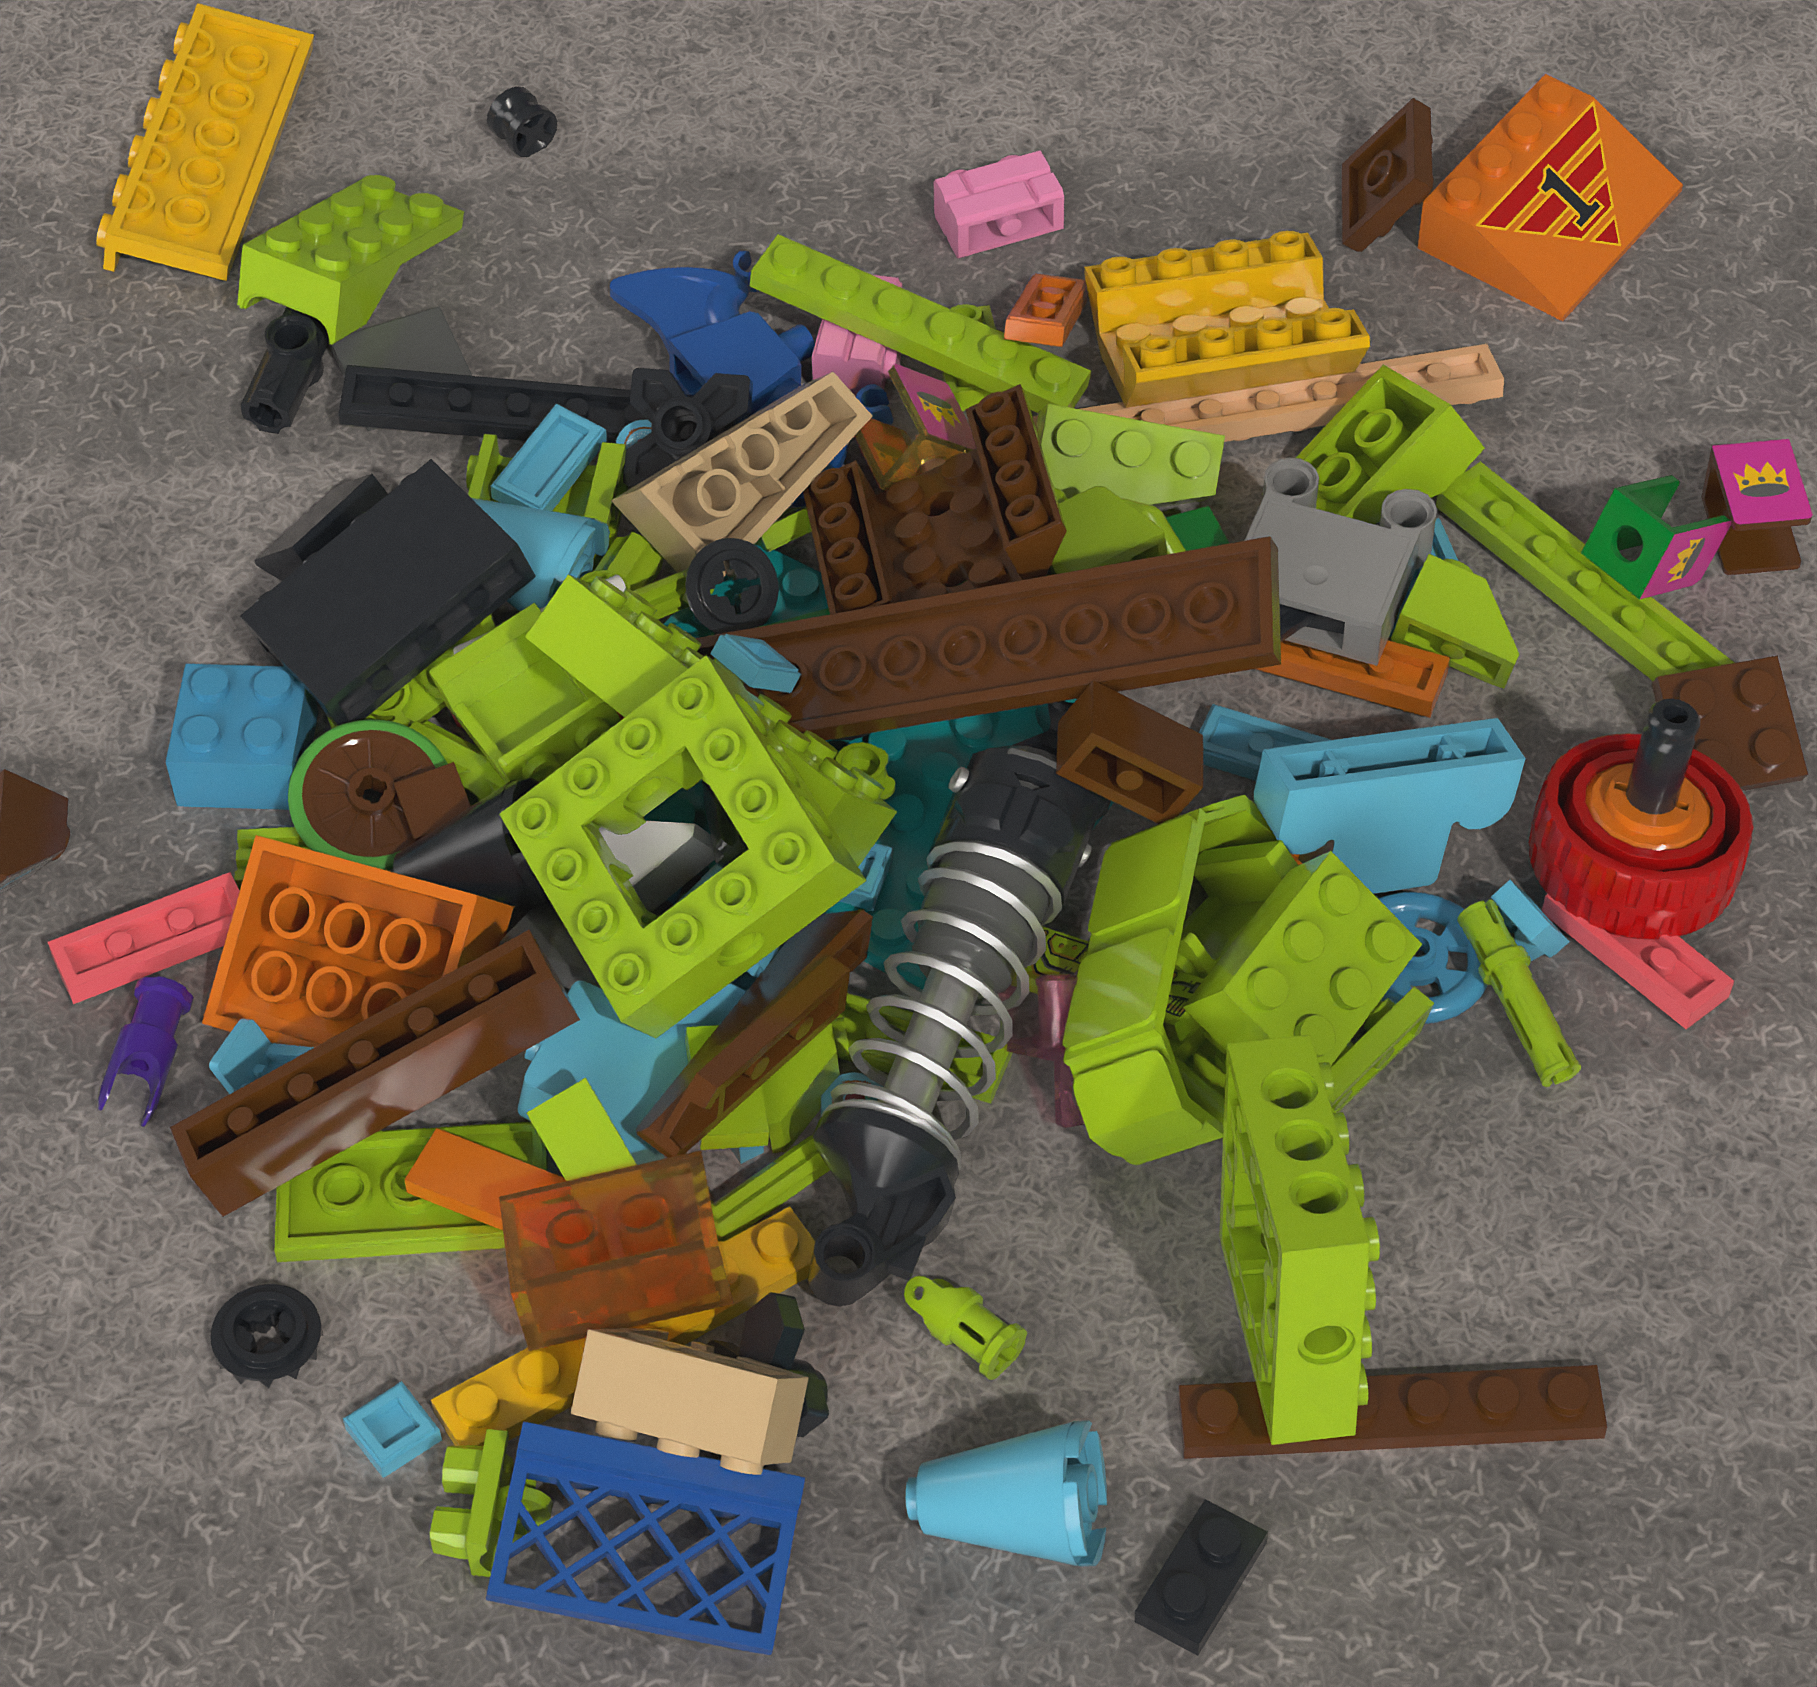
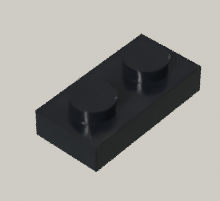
M1205 1499L1135 1610L1134 1622L1198 1656L1267 1544L1268 1531Z

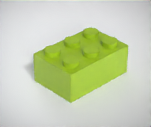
M1329 851L1287 872L1183 1008L1226 1051L1227 1044L1311 1035L1318 1062H1329L1330 1066H1332L1421 947L1422 943L1332 851Z

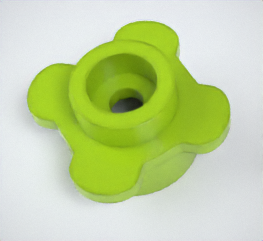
M858 742L845 746L834 757L833 760L843 765L849 771L852 767H856L879 782L885 788L879 796L881 799H887L895 792V780L889 777L886 771L888 754L885 750L869 743Z

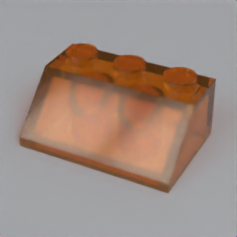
M701 1150L499 1196L510 1291L529 1351L584 1339L587 1337L588 1329L631 1328L734 1304L725 1252Z

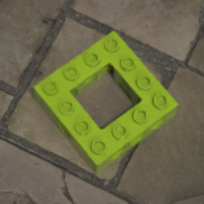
M707 655L499 814L620 1021L655 1039L867 881L740 679ZM704 776L749 849L658 917L645 908L629 881L634 875L628 865L615 858L599 828L602 827L617 835L629 834L646 823L644 819L646 814L680 788L688 791Z
M1311 1035L1227 1044L1219 1237L1271 1445L1356 1435L1358 1406L1368 1404V1383L1361 1359L1371 1358L1372 1356L1371 1331L1365 1311L1375 1310L1376 1307L1375 1283L1371 1268L1368 1265L1369 1262L1379 1260V1235L1374 1217L1363 1218L1360 1209V1207L1364 1206L1362 1173L1358 1164L1348 1165L1345 1156L1349 1153L1347 1121L1343 1112L1333 1113L1331 1104L1334 1103L1335 1098L1332 1069L1329 1062H1318Z

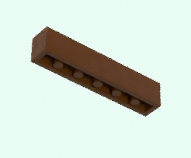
M527 930L176 1123L170 1129L190 1177L222 1217L576 1023L580 1018L554 968L531 931Z

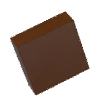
M454 762L394 783L415 842L471 807Z

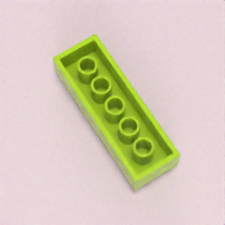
M568 574L525 636L526 639L624 717L704 657L697 652L701 643L693 636L672 623L666 627L653 617L657 609L651 603L627 588L622 592L596 576L591 584ZM716 658L714 659L715 662H717L719 665L730 671L720 661H718ZM748 692L859 867L897 813L894 808L879 797L885 788L862 770L852 767L849 771L843 765L833 760L838 751L811 731L806 730L802 734L796 728L789 725L787 722L792 715L778 703L763 694H760L757 698ZM703 776L702 780L708 784L707 780Z

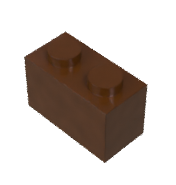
M1093 680L1058 721L1056 774L1160 824L1177 817L1203 788V735Z

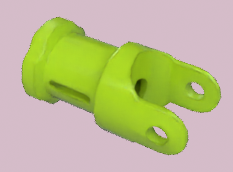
M916 1276L907 1282L904 1288L905 1301L923 1317L924 1324L929 1329L930 1334L945 1346L954 1343L980 1364L979 1372L989 1380L996 1379L1021 1353L1025 1345L1027 1331L1017 1323L1007 1325L983 1306V1297L971 1287L956 1288L944 1279L931 1280L925 1276ZM921 1286L923 1288L922 1298L918 1300L915 1297V1290Z

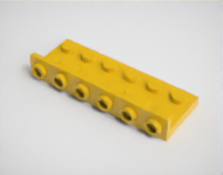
M197 3L190 23L181 22L178 27L173 53L176 54L175 60L166 59L163 64L158 90L162 92L160 98L151 97L149 99L143 122V128L146 129L145 136L135 135L128 158V167L131 168L129 176L120 174L117 179L112 199V206L116 207L113 215L104 213L102 216L96 245L105 248L103 269L115 272L120 256L123 253L227 281L311 56L314 34Z

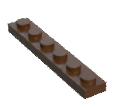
M1597 1365L1366 1376L1368 1404L1358 1406L1356 1435L1271 1445L1255 1381L1179 1385L1178 1387L1184 1459L1604 1439L1607 1431Z

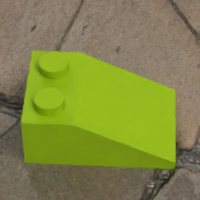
M1383 364L1296 458L1309 462L1318 473L1316 509L1377 524L1381 520L1383 501L1388 495L1397 490L1412 489L1421 491L1430 498L1445 492L1466 471L1468 466L1485 447L1451 404Z

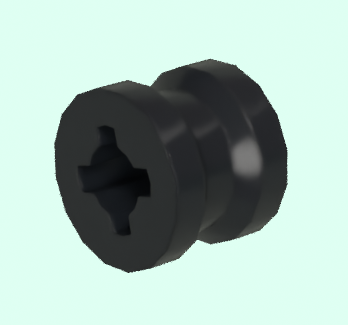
M515 86L505 90L494 100L487 113L489 129L499 138L506 139L508 147L520 157H530L546 148L553 140L557 131L558 121L555 114L544 105L538 104L536 97L524 87Z

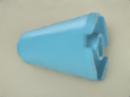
M472 498L519 545L536 575L535 578L506 601L519 611L524 610L533 603L539 609L547 606L568 574L580 579L585 574L592 572L594 555L597 554L604 557L608 550L610 534L608 525L595 518Z
M1089 1420L1073 1421L923 1462L919 1467L917 1477H909L907 1481L906 1509L910 1520H918L922 1532L926 1535L1075 1566H1096L1102 1557L1106 1527L1092 1530V1522H1095L1097 1518L1098 1505H1107L1105 1462L1098 1432L1089 1431L1092 1422Z

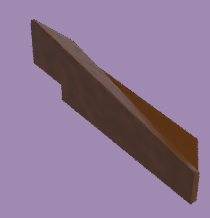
M863 909L822 914L792 936L636 1127V1134L673 1163H676L844 1012L850 973L868 956L873 916Z

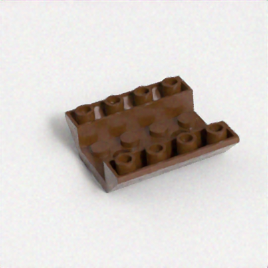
M1021 384L1004 392L991 393L978 404L965 409L976 449L968 453L956 454L946 460L944 464L914 478L902 479L893 484L888 490L877 495L856 460L840 468H831L823 471L803 491L830 614L1047 575L1067 530L1027 397Z

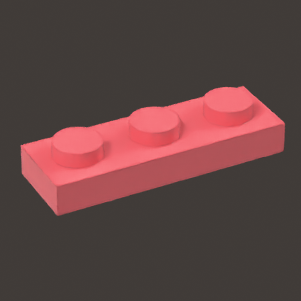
M231 872L49 941L48 945L52 958L72 1003L76 1004L223 947L240 892Z
M1549 894L1545 896L1542 911L1553 923L1683 1028L1688 1029L1729 998L1734 980L1678 935L1672 937L1661 935L1658 940L1633 939L1607 933L1604 929L1590 925L1587 920L1581 917H1575L1566 911L1562 903L1555 901Z

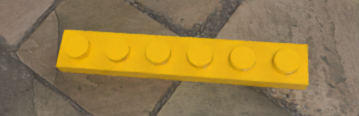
M789 1206L431 1399L433 1412L455 1446H484L487 1429L508 1431L509 1440L520 1435L523 1421L541 1424L572 1407L588 1329L656 1328L669 1332L667 1341L685 1345L746 1312L768 1293H781L808 1278L815 1240Z

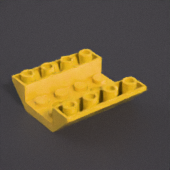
M1281 231L1273 234L1268 239L1248 242L1230 239L1220 241L1214 247L1190 251L1182 248H1170L1161 251L1157 256L1138 259L1112 257L1104 260L1099 265L1084 267L1099 350L1126 408L1351 373L1356 371L1370 347V336L1355 310L1329 308L1325 302L1323 257L1308 232Z

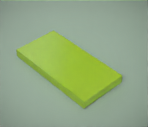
M532 1122L378 1131L276 1188L274 1252L277 1263L541 1246L406 1192L405 1178L436 1128L548 1171V1150Z

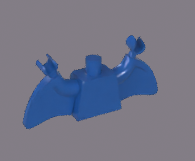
M739 251L733 259L735 275L706 268L676 267L632 273L613 279L610 282V297L643 319L659 334L669 353L670 372L686 395H695L715 373L746 375L753 382L751 415L801 386L802 365L800 362L812 356L815 346L814 339L804 325L798 324L777 335L759 313L749 311L740 314L739 312L740 306L749 295V292H759V290L749 286L751 272H746L752 262L750 252ZM870 384L860 389L856 398L872 414V418L865 425L878 430L890 427L894 418L890 407H888L889 400L884 389L875 384ZM850 441L821 473L831 468H840L843 465L849 450ZM803 492L792 503L793 506H806Z

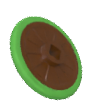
M366 719L339 725L314 740L300 756L294 767L288 788V805L292 822L301 839L311 850L390 871L393 868L395 855L415 842L394 783L447 765L448 763L442 753L428 738L403 724L380 719ZM373 788V791L379 792L382 795L380 801L371 804L369 800H365L362 797L364 790Z

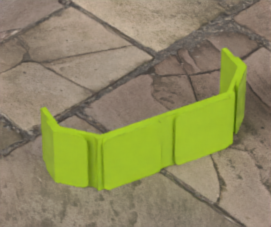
M1246 795L1198 808L1114 841L1103 856L1088 923V931L1091 933L1086 957L1081 961L1063 1036V1046L1066 1048L1063 1062L1070 1067L1073 1075L1074 1095L1089 1138L1113 1156L1122 1157L1132 1165H1140L1223 1138L1224 1125L1189 1098L1163 1023L1197 857L1204 850L1278 841L1256 804Z

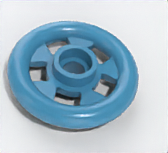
M1404 892L1378 898L1422 943L1419 950L1426 954L1422 957H1412L1381 1000L1385 1001L1387 998H1390L1397 1003L1411 990V986H1424L1435 982L1438 985L1440 995L1429 997L1434 1002V1005L1425 1024L1451 1019L1471 1008L1484 994L1488 985L1483 982L1478 973V967L1481 964L1477 954L1457 921V917L1464 909L1447 899L1426 893ZM1421 918L1434 921L1446 928L1442 935L1438 936L1427 929L1417 928L1416 925ZM1448 951L1467 954L1466 971L1447 969Z

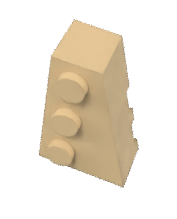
M656 1328L588 1329L571 1414L595 1420L596 1433L623 1440H636L638 1432L658 1437V1450L685 1457H699L700 1449L721 1455V1467L745 1474L761 1475L764 1465L791 1463L809 1377L747 1357H737L735 1359L713 1353L714 1347L700 1342H691L690 1347L667 1341L669 1332Z

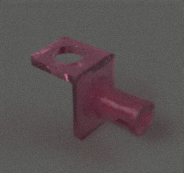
M1071 974L1040 975L1035 977L1038 993L1039 1034H1035L1032 1037L1009 1040L1007 1042V1052L1054 1061L1056 1124L1064 1128L1085 1125L1080 1109L1075 1106L1072 1099L1073 1075L1070 1067L1063 1062L1066 1049L1063 1046V1036L1078 977L1077 975L1071 976Z

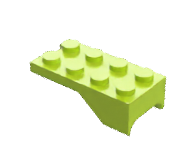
M382 175L365 176L356 183L332 194L327 199L307 210L301 211L296 216L243 244L237 305L240 306V309H247L266 298L312 316L324 325L328 333L329 344L333 345L367 324L402 264L462 229L464 211L444 204L440 197L433 194L416 193L408 196L395 191V181L389 177Z

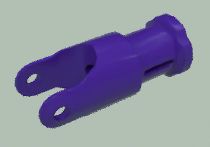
M160 976L143 977L137 982L134 996L138 1002L131 1023L126 1024L120 1030L98 1097V1110L101 1111L108 1099L117 1074H135L144 1078L149 1084L151 1094L141 1121L142 1127L150 1121L155 1109L158 1107L177 1051L178 1044L174 1035L181 1015H185L190 1011L194 998L184 985Z

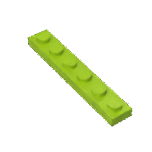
M779 234L751 270L750 287L991 393L1004 392L1021 384L1030 410L1036 413L1047 404L1074 408L1088 387L1091 374L1089 369L1027 342L1004 339V332Z
M1481 461L1458 477L1445 492L1437 495L1436 507L1650 680L1654 681L1658 676L1735 663L1654 598L1648 597L1639 600L1581 554L1585 546L1581 540Z

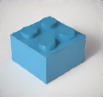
M185 664L166 757V766L177 806L289 810L288 788L290 778L298 759L314 740L318 708L316 699L284 666Z

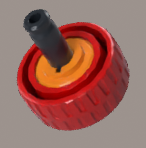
M1663 699L1654 703L1648 710L1647 724L1643 728L1642 734H1612L1580 743L1557 759L1543 782L1535 806L1528 842L1530 846L1529 858L1534 874L1545 892L1555 901L1562 903L1566 911L1575 917L1587 920L1590 925L1604 929L1607 933L1643 940H1658L1661 935H1668L1670 937L1678 935L1680 937L1693 933L1713 922L1723 913V910L1732 901L1743 875L1754 828L1750 805L1739 784L1722 766L1705 754L1693 749L1695 735L1700 728V717L1690 704L1678 699Z

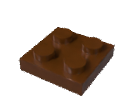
M1412 98L1342 163V244L1356 252H1362L1378 237H1384L1392 229L1394 223L1413 205L1422 203L1433 188L1431 108L1415 98Z
M1778 655L1658 676L1651 685L1656 702L1663 699H1678L1690 704L1697 711L1700 717V728L1695 735L1693 749L1705 754L1722 766L1735 779L1742 791L1801 781L1808 775Z

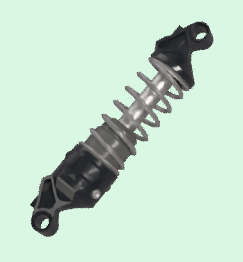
M1059 701L1036 705L1035 716L1043 733L1013 745L993 747L973 753L964 767L959 768L949 782V789L953 791V794L929 850V855L926 858L928 870H925L918 878L921 891L925 896L919 910L908 912L901 920L905 935L913 943L912 951L892 954L884 961L885 970L890 981L910 997L897 994L883 995L872 998L866 1005L873 1024L885 1035L896 1041L881 1038L862 1039L855 1041L848 1048L854 1065L869 1079L884 1087L862 1082L837 1085L830 1092L834 1104L829 1105L821 1114L822 1117L819 1119L813 1133L815 1148L841 1186L852 1214L850 1218L841 1223L831 1225L823 1230L815 1242L808 1281L810 1289L815 1296L828 1305L839 1307L851 1305L873 1290L890 1274L909 1281L912 1278L923 1247L933 1242L949 1222L956 1199L954 1185L961 1168V1151L954 1140L968 1136L979 1123L978 1106L972 1096L986 1092L996 1079L995 1062L990 1053L1002 1049L1013 1036L1012 1018L1007 1010L1019 1006L1029 994V976L1024 968L1035 964L1046 951V936L1041 926L1052 922L1061 911L1078 867H1081L1090 856L1091 846L1088 844L1094 825L1098 819L1107 814L1111 800L1056 774L1058 721L1074 704L1072 702ZM916 922L918 924V932L915 931L913 926ZM906 962L917 964L927 978L923 990L906 981L897 972L896 967L900 963ZM1016 973L1017 989L1009 999L1001 1001L997 994L1006 991ZM983 997L991 1003L975 1005L976 999ZM882 1006H896L914 1010L906 1032L890 1024L880 1015L879 1009ZM998 1014L1000 1017V1032L992 1042L984 1045L982 1039L967 1026L969 1017ZM961 1037L972 1046L958 1047ZM874 1049L896 1054L889 1075L871 1066L862 1057L861 1053L864 1050ZM981 1057L983 1060V1075L974 1086L967 1088L949 1070L953 1058ZM944 1081L948 1083L953 1088V1090H941ZM846 1094H859L879 1100L850 1099L844 1101L843 1097ZM963 1100L966 1105V1119L958 1129L949 1132L931 1114L936 1101ZM834 1256L847 1257L855 1263L858 1270L848 1274L837 1273L829 1268L825 1260Z

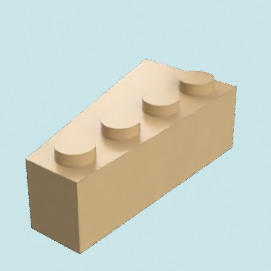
M831 372L799 386L611 501L678 573L689 567L696 551L716 540L737 538L755 544L872 418V414L834 372Z

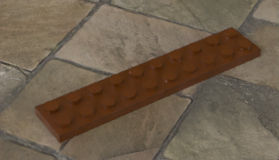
M1268 536L695 638L701 643L697 652L703 656L707 655L714 660L715 657L710 653L719 636L725 634L764 640L793 664L801 675L791 693L753 688L744 683L745 689L757 698L760 694H763L786 709L792 715L787 723L802 734L808 730L823 740L1077 699L1093 680L1116 692L1276 666L1281 665L1278 547L1272 538Z

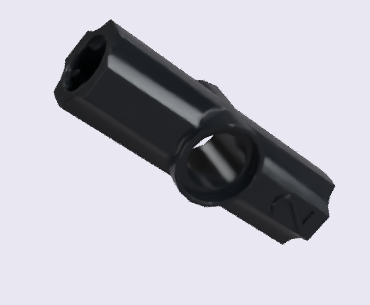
M287 306L283 315L271 321L266 327L264 337L267 349L241 402V412L244 419L251 421L257 426L259 431L279 434L280 430L284 427H291L308 387L317 383L322 377L324 371L322 357L329 344L327 330L318 319Z

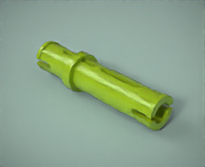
M1483 900L1470 905L1459 914L1457 921L1477 954L1481 964L1478 967L1480 977L1486 985H1492L1495 993L1498 995L1518 1038L1533 1063L1542 1086L1550 1087L1553 1082L1556 1085L1570 1080L1579 1073L1581 1065L1566 1042L1559 1024L1528 967L1531 963V958L1525 947L1517 946L1494 900H1488L1486 903Z

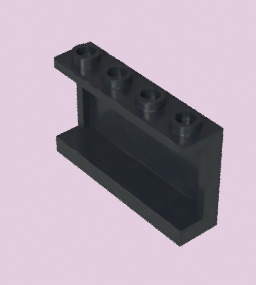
M430 459L416 472L402 479L394 490L367 512L357 516L349 527L321 550L307 557L303 564L272 590L262 594L254 605L241 614L240 617L262 648L268 653L271 652L318 701L329 719L337 727L348 722L364 720L535 578L536 575L519 545Z

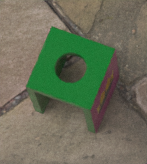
M1673 475L1614 488L1581 551V554L1639 600L1693 586L1700 581L1731 526V520L1725 515L1676 527H1671L1661 518L1680 484V481ZM1643 544L1641 555L1635 561L1624 558L1619 552Z

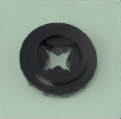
M725 538L711 542L695 552V557L689 567L683 572L686 578V592L682 600L689 604L695 616L694 622L705 626L714 632V635L763 626L771 617L776 607L779 585L775 568L767 555L756 545L737 538ZM723 571H727L730 580L750 581L751 586L742 588V592L734 595L735 605L732 606L727 596L718 597L717 594L711 595L710 589H714L715 585L724 582Z
M264 1284L250 1287L237 1293L221 1307L214 1318L210 1339L212 1350L220 1369L225 1368L233 1374L240 1384H243L246 1380L260 1381L269 1389L275 1379L287 1375L297 1379L300 1368L308 1360L317 1359V1347L320 1337L323 1336V1330L317 1308L305 1294L284 1285ZM278 1324L280 1339L283 1342L280 1344L268 1342L262 1350L259 1349L257 1351L254 1332L266 1334L272 1326Z

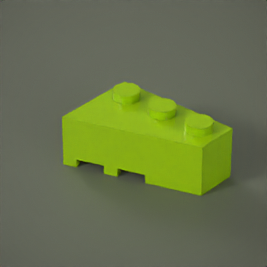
M1047 404L1038 412L1036 430L1053 487L1062 490L1068 498L1094 486H1105L1120 498L1160 508L1205 501L1216 495L1225 435Z

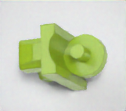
M487 1429L484 1446L461 1445L447 1446L442 1468L444 1492L474 1495L471 1509L436 1507L430 1528V1542L433 1553L457 1559H468L471 1575L490 1577L510 1487L514 1460L506 1454L509 1434L508 1431ZM526 1479L522 1504L537 1526H540L551 1519L553 1501L542 1491L536 1490L537 1481ZM519 1519L517 1520L513 1542L527 1534Z

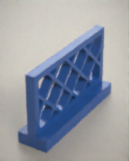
M523 1421L486 1600L747 1652L771 1655L805 1477L763 1469L761 1475L745 1474L721 1467L720 1460L700 1456H679L660 1451L655 1447ZM526 1479L557 1485L570 1506L540 1526H537L522 1504ZM573 1488L591 1491V1493L580 1499ZM609 1495L626 1498L641 1519L611 1540H608L588 1508ZM644 1502L661 1505L662 1507L651 1513ZM679 1509L697 1512L711 1532V1535L682 1554H679L659 1525L660 1521ZM578 1516L599 1547L566 1568L545 1536ZM715 1516L732 1519V1521L722 1527ZM519 1519L528 1533L513 1542L517 1520ZM749 1523L778 1528L779 1533L775 1553L750 1568L729 1538L730 1535ZM646 1530H649L669 1559V1562L637 1582L616 1550ZM534 1543L556 1573L554 1577L535 1589L504 1583L509 1559ZM719 1544L740 1576L708 1596L687 1564ZM606 1557L627 1587V1590L607 1603L588 1600L573 1578ZM772 1569L767 1592L758 1577ZM675 1571L678 1572L698 1601V1604L678 1617L659 1614L645 1591ZM564 1585L571 1596L551 1592ZM748 1585L764 1608L760 1633L731 1628L716 1605ZM635 1599L642 1610L622 1606ZM706 1613L713 1624L694 1620Z

